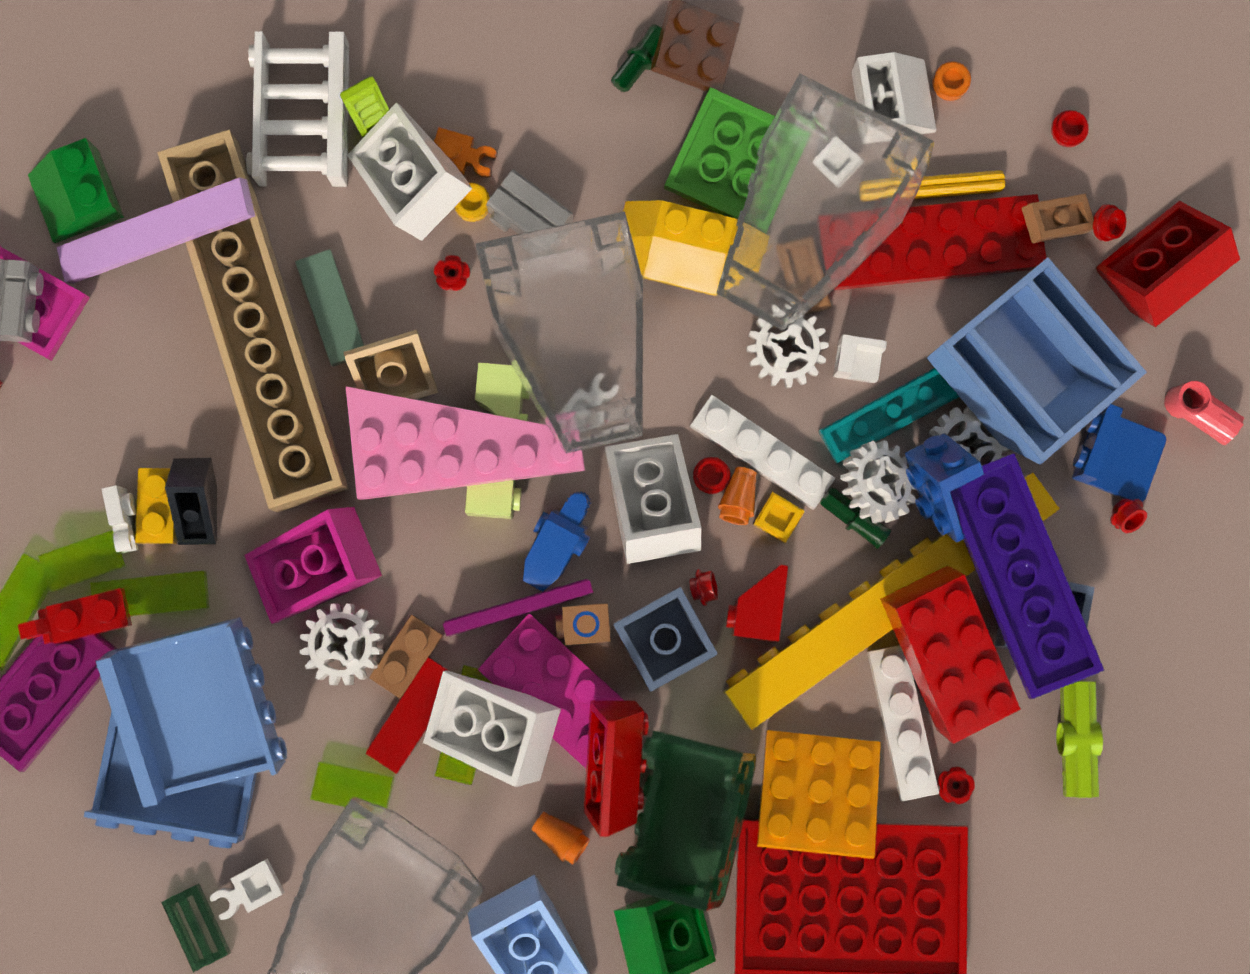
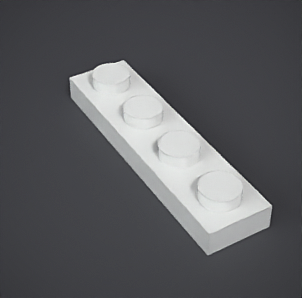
M713 395L709 397L690 426L812 510L816 508L835 480V477Z
M900 645L868 651L867 655L899 799L903 802L939 794L913 674Z

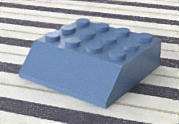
M1046 258L927 357L930 363L1000 445L1038 464L1045 462L1147 373L1049 258Z

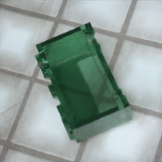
M653 730L652 736L647 737L642 751V758L647 760V768L654 771L653 775L647 777L644 785L643 794L647 801L644 813L641 812L638 815L637 824H635L634 829L638 839L636 845L628 847L626 852H620L615 864V875H618L616 886L703 911L718 908L725 899L730 882L736 848L754 778L756 755L671 732Z

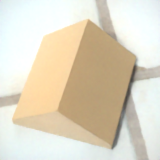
M417 330L343 352L357 389L414 400L438 393L424 343Z

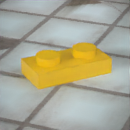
M138 468L135 543L177 544L165 489L170 468Z

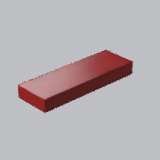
M430 657L426 659L365 753L366 755L395 774L400 772L427 730L443 671H450L449 669Z

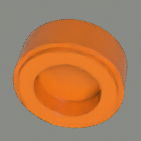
M954 61L946 62L934 74L932 80L934 92L941 99L947 101L958 100L965 95L970 87L971 75L963 64Z

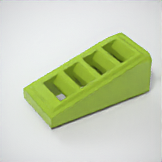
M373 76L367 77L340 94L362 138L389 111L387 103Z

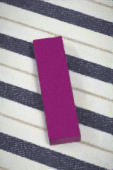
M584 579L446 620L443 623L446 636L451 637L594 593L590 580Z

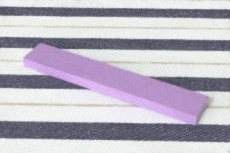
M236 178L58 246L57 251L64 282L77 283L255 217L247 179Z

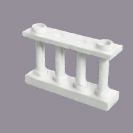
M255 32L254 45H249L248 51L250 67H254L252 152H248L246 156L248 175H252V178L259 187H267V171H321L322 175H327L332 187H347L348 111L340 97L341 92L349 88V43L345 33L329 32V45H323V48H269V43L263 32ZM269 63L323 64L324 67H328V80H323L322 84H269ZM268 99H323L324 103H328V116H322V120H268ZM268 135H322L323 139H327V152H322L321 156H267Z

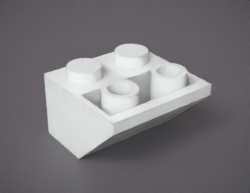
M896 52L857 57L851 73L863 143L936 132L924 59Z

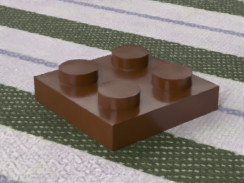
M670 0L651 71L708 92L710 87L722 92L740 23L682 0Z

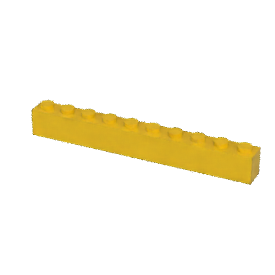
M1033 472L1024 476L1042 521L1060 510ZM947 534L939 536L932 542L926 537L909 549L913 556L902 564L898 559H895L879 571L882 578L874 584L870 585L866 580L850 591L848 594L852 599L846 604L839 607L837 602L819 613L818 616L821 621L811 629L804 624L787 637L791 643L778 651L774 646L757 658L760 665L747 673L745 668L728 678L726 682L729 687L723 693L747 727L753 730L891 631L893 627L880 600L881 598L947 565L965 574V577L976 570L964 540L956 543Z

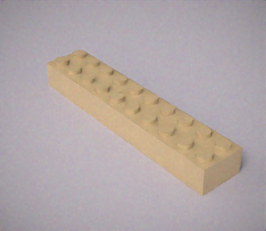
M226 130L157 152L173 202L236 178L247 179L255 217L185 243L268 508L278 513L348 490V484L250 176L247 173L246 163L239 142L230 130Z

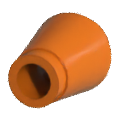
M745 467L735 468L734 474L718 505V509L721 510L719 514L720 519L736 525H748L749 519L754 517L757 472Z
M545 811L539 816L531 829L562 862L567 860L572 865L580 858L590 842V839L584 835L585 830L553 815H549Z

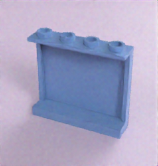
M241 617L108 651L96 661L143 808L159 804L167 795L266 770L270 771L271 776L276 775L286 762V744L282 737L277 736L274 726L276 722L275 709L272 702L266 700L262 688L265 683L263 670L259 664L254 662L251 652L253 649L252 635L248 627H243Z
M111 711L93 807L91 810L85 811L84 817L96 819L95 825L103 828L117 829L120 823L134 826L133 832L138 834L156 835L157 830L172 832L171 839L193 842L195 837L209 839L208 845L232 848V843H238L245 839L257 773L167 795L159 804L143 808Z

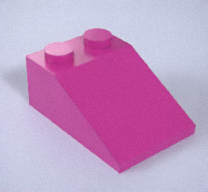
M355 507L328 509L244 555L271 624L349 593L382 576Z

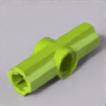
M1077 681L1060 688L1061 722L1058 723L1056 729V744L1058 753L1062 756V790L1064 797L1093 798L1099 797L1098 756L1101 755L1103 749V733L1100 723L1097 722L1096 682Z

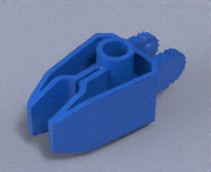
M576 491L573 495L570 494V497L567 498L568 501L564 503L561 511L555 509L550 514L543 512L533 530L538 536L525 559L523 581L543 592L563 575L574 554L579 557L581 556L590 539V536L585 534L588 527L582 524L588 512L587 509L590 508L591 498H589L586 492Z

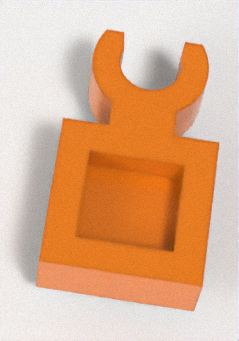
M438 127L434 142L456 165L463 176L467 166L473 167L474 171L482 177L491 176V169L481 166L480 160L483 157L496 159L497 152L494 148L481 146L475 149L473 148L474 137Z

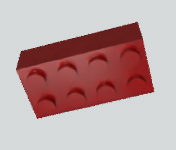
M947 565L880 599L936 730L951 743L955 744L1021 710L965 574Z

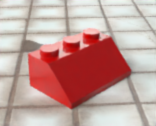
M1179 200L1095 268L1101 278L1132 314L1156 328L1240 260L1231 227Z
M590 700L584 813L600 837H609L637 824L638 810L643 809L644 794L642 787H639L640 773H644L646 770V754L642 750V737L648 734L649 720L647 713L644 712L635 700Z

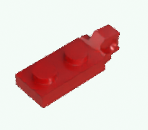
M118 588L46 606L45 609L37 610L39 619L18 624L21 639L27 638L28 640L43 636L44 644H60L132 626L125 590L124 588Z

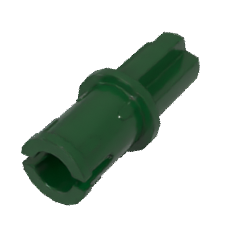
M652 24L635 47L629 48L627 59L611 78V83L619 91H629L645 70L651 69L662 29L658 25Z
M830 488L821 499V506L845 523L846 530H854L878 549L888 538L892 530L886 528L880 522L872 523L871 516L863 519L860 518L861 508L858 506L851 509L849 504L852 500L836 488Z

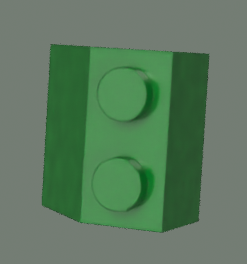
M87 138L50 151L28 174L52 242L55 244L124 218L101 154Z
M697 886L641 899L614 910L629 974H690L716 962Z

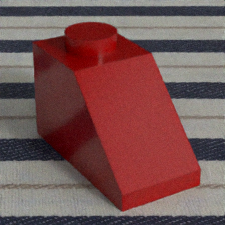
M788 565L777 566L735 599V606L728 605L726 627L732 628L731 636L779 642Z

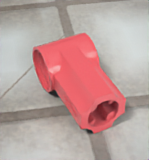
M1190 381L1178 385L1166 393L1164 403L1167 412L1171 416L1186 419L1222 445L1228 444L1244 425V417L1212 396L1209 388L1200 381ZM1184 391L1192 398L1191 408L1187 407L1183 401Z

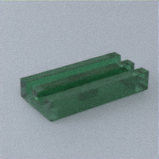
M199 883L161 902L193 972L231 953ZM191 895L218 950L212 953L187 897ZM177 902L179 903L183 911V914L189 924V927L204 957L202 959H200L199 954L194 946V943L177 909V906L175 904Z

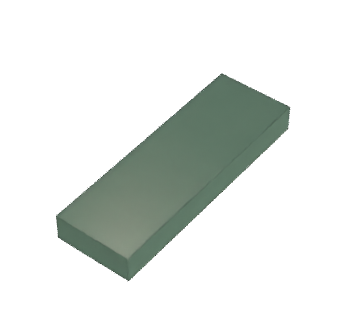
M329 249L297 260L295 263L329 362L334 367L346 363L343 352L365 345L333 253Z

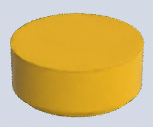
M469 183L473 189L454 208L458 216L463 220L476 222L488 214L486 204L490 197L482 185Z

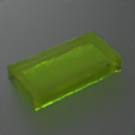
M113 530L38 555L51 592L126 567L122 553L116 552Z
M320 761L310 800L385 816L395 777Z

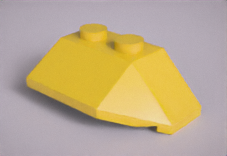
M663 200L625 201L616 238L644 279L717 296L759 273L768 236L732 217Z

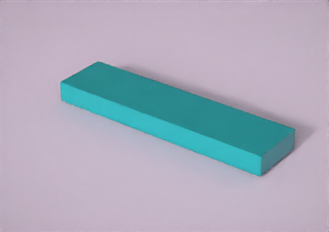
M933 368L822 428L818 432L837 464L850 457L852 450L860 448L861 445L871 441L878 442L959 398V396L941 374Z

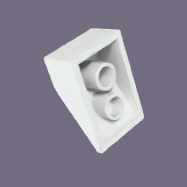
M395 103L347 154L393 224L421 241L473 189L456 165L398 103Z
M678 434L605 446L619 530L627 564L701 551V524Z
M443 671L423 743L514 787L540 781L561 709L525 693L450 671Z

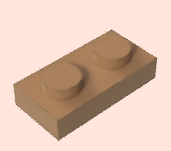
M1086 194L1035 202L1022 208L1032 244L1084 234L1093 230L1094 219Z
M411 614L378 663L377 669H374L369 678L401 699L426 659L431 656L444 635Z

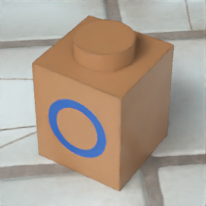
M608 603L562 607L563 615L555 616L557 638H564L565 645L611 642Z

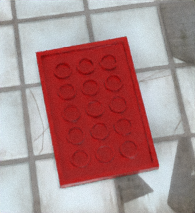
M759 819L740 820L739 851H737L734 974H967V826L876 823L875 857L869 859L757 847Z

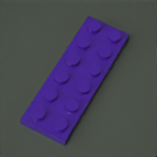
M1015 453L982 465L984 475L950 491L964 536L963 540L1028 698H1037L1105 671Z

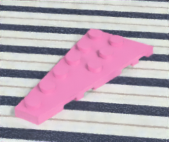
M346 387L356 493L359 500L585 471L580 431Z

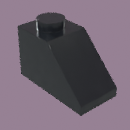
M173 458L165 489L178 545L216 544L217 483L212 459Z

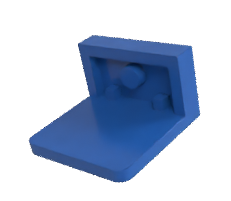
M1110 404L1086 425L1085 430L1088 434L1084 445H1081L1073 460L1075 470L1072 479L1132 501L1139 499L1143 502L1147 497L1167 441L1166 436L1161 432L1122 418L1123 408Z
M943 433L930 437L923 444L905 452L909 465L905 471L909 482L917 490L919 498L915 502L921 516L925 520L930 518L941 535L947 534L957 543L963 540L964 536L950 491L984 475L979 460Z

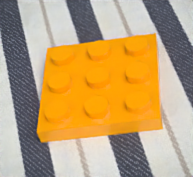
M767 730L765 735L757 847L873 859L875 857L881 742Z

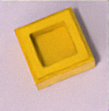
M772 492L753 525L785 544L805 511Z

